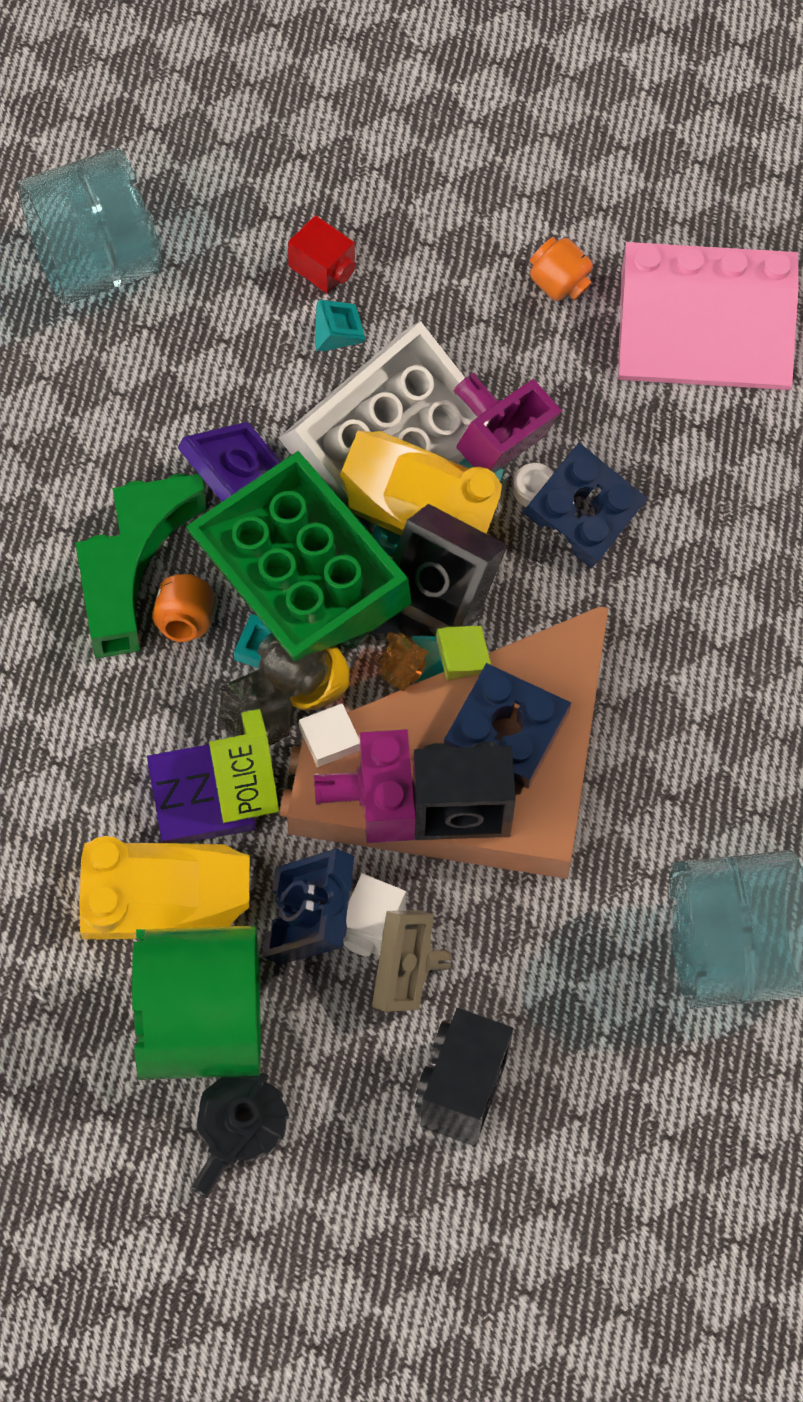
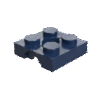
M578 442L522 513L539 527L548 526L562 533L573 546V554L592 569L648 498ZM596 486L600 488L601 491L591 502L595 510L594 516L582 514L579 519L573 516L577 511L574 505V497L587 498Z
M486 663L445 736L444 744H448L452 748L472 747L479 742H495L500 746H512L514 782L529 789L570 712L571 702ZM515 703L520 705L516 722L522 728L521 731L511 736L504 735L502 740L498 741V732L495 731L492 725L500 719H510Z
M335 848L275 868L272 892L276 894L275 902L280 907L279 919H273L271 930L266 932L262 958L282 965L343 948V941L347 931L346 918L349 895L353 885L352 872L355 856ZM319 901H322V902L327 903V904H326V905H320V904H318V902H319Z

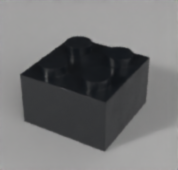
M427 504L407 519L392 558L409 581L411 604L403 609V611L436 629L472 626L478 619L508 545Z
M479 742L472 747L452 748L448 744L434 743L425 746L423 749H414L412 785L415 808V840L511 836L516 802L512 746H500L495 742Z
M456 1008L451 1023L442 1020L433 1045L435 1052L432 1063L435 1064V1067L425 1066L416 1090L418 1097L415 1108L421 1110L420 1127L476 1147L509 1057L513 1027L460 1008Z

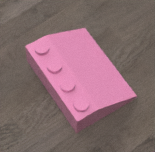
M626 242L621 270L618 380L791 390L799 289L798 252Z

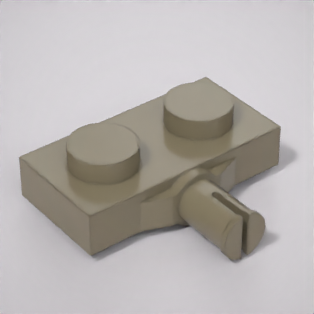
M421 910L386 911L372 1002L373 1008L385 1012L419 1010L422 989L428 972L430 970H447L450 968L451 963L445 962L446 960L452 961L450 952L446 949L432 951L430 937L434 914Z

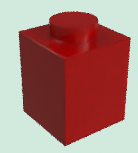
M315 215L288 241L289 267L328 294L338 283L343 284L352 276L356 267L355 242Z

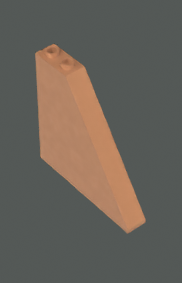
M599 606L488 653L492 666L571 702L570 712L529 789L515 783L516 802L510 837L415 840L414 838V840L366 843L364 807L359 806V801L321 803V805H316L314 774L357 772V767H360L359 752L317 767L304 737L301 747H292L289 774H295L293 789H284L281 801L280 816L287 817L288 834L568 879L609 608ZM442 672L349 711L347 714L358 738L359 732L408 729L411 774L413 776L414 749H423L425 746L434 743L444 744L445 736L480 674L446 681L445 673ZM515 703L510 719H500L492 725L495 731L498 732V741H501L504 735L511 736L521 731L522 728L516 722L520 705Z

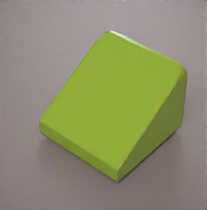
M482 626L444 627L437 629L436 640L446 681L480 674L486 663L491 665Z

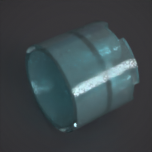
M119 147L17 181L22 211L35 251L47 281L62 306L159 273L158 266L162 265L160 246L150 211L145 209L138 188L131 185L137 182V177L126 155Z
M787 850L673 862L669 873L668 896L670 901L677 900L678 905H673L672 908L674 931H670L682 995L693 996L689 999L690 1009L803 998V868L795 852Z

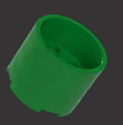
M256 925L136 929V939L138 942H133L132 1011H134L135 1035L138 1037V1042L134 1045L138 1079L159 1080L260 1076L261 1012Z

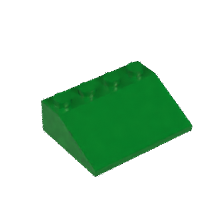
M299 451L186 526L189 534L294 662L372 631L411 604L407 576Z

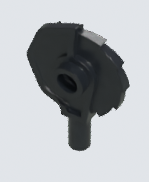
M261 1073L260 1076L221 1077L202 1092L197 1118V1131L209 1147V1158L191 1186V1189L204 1198L209 1197L226 1167L230 1169L237 1160L244 1159V1163L261 1157L263 1154L267 1157L275 1149L279 1140H284L286 1119H289V1114L284 1101L281 1099L283 1094L276 1087L267 1083L268 1074Z

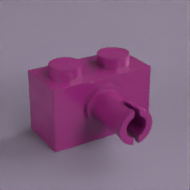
M471 373L469 377H465L455 387L453 392L464 401L477 418L471 421L456 448L473 467L487 468L495 473L544 438L562 410L534 378L503 400L498 401L477 378L478 376L475 373Z
M408 729L359 732L360 767H357V772L314 774L316 805H321V803L359 801V806L364 807L366 843L414 840L415 808Z

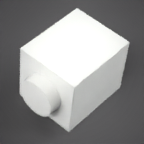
M362 873L348 903L347 931L343 941L345 947L362 956H370L371 953L380 956L386 911H404L406 907V891Z

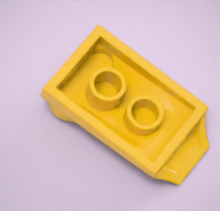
M357 430L339 475L345 485L349 505L347 508L354 515L400 536L407 519L427 504L487 533L502 489V483H500L495 473L487 468H466L382 431L367 432Z
M110 836L97 837L89 843H84L81 857L79 901L82 939H136V929L231 926L240 914L249 909L250 855L236 851L223 844L123 843L117 838Z

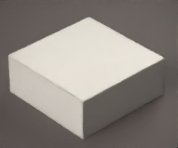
M343 703L299 720V729L317 767L359 752V738Z

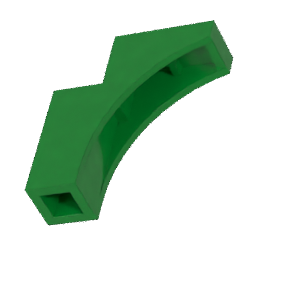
M180 473L172 475L168 479L151 482L131 481L124 486L112 488L120 535H95L86 541L75 542L95 659L140 651L136 624V608L140 585L151 559L165 540L184 523L207 511L203 480L199 474L189 475Z

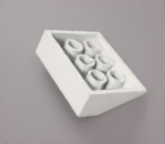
M420 321L395 337L279 437V440L291 455L299 451L348 507L346 488L339 475L357 430L367 432L382 431L459 464L465 457L458 451L456 446L471 421L476 419L477 416L453 392L455 387L465 377ZM359 517L366 524L367 528L373 532L375 524Z

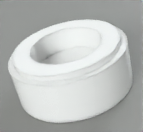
M530 463L522 466L514 477L513 494L516 500L524 507H527L554 471L541 463Z

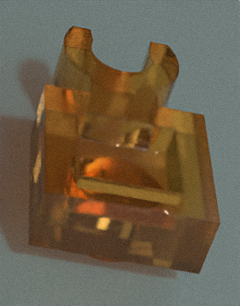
M389 632L386 636L389 643L385 652L382 655L377 653L374 661L381 665L378 673L389 684L405 692L410 682H416L423 673L426 665L425 656L428 651L417 641L402 633L398 636L393 632Z

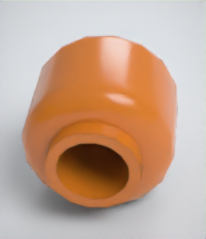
M554 237L550 238L529 260L533 265L530 271L531 279L553 301H561L567 296H570L575 301L592 284L587 276L592 271L593 262L569 238H562L558 241Z
M176 574L167 577L159 585L152 617L155 626L167 638L177 642H188L202 637L209 630L216 602L213 588L205 580L192 574Z

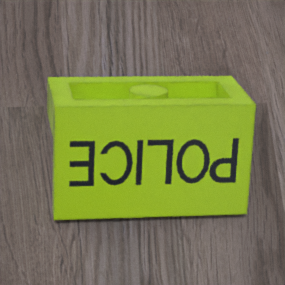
M260 709L241 713L245 735L209 742L223 823L279 812L268 738Z

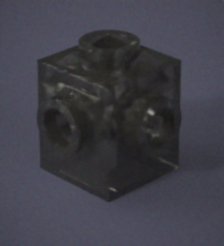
M261 669L221 686L220 719L223 721L225 729L231 737L245 735L241 713L257 709L261 711L269 745H273L282 738L289 736L290 714L293 712L290 697L285 690L278 689Z

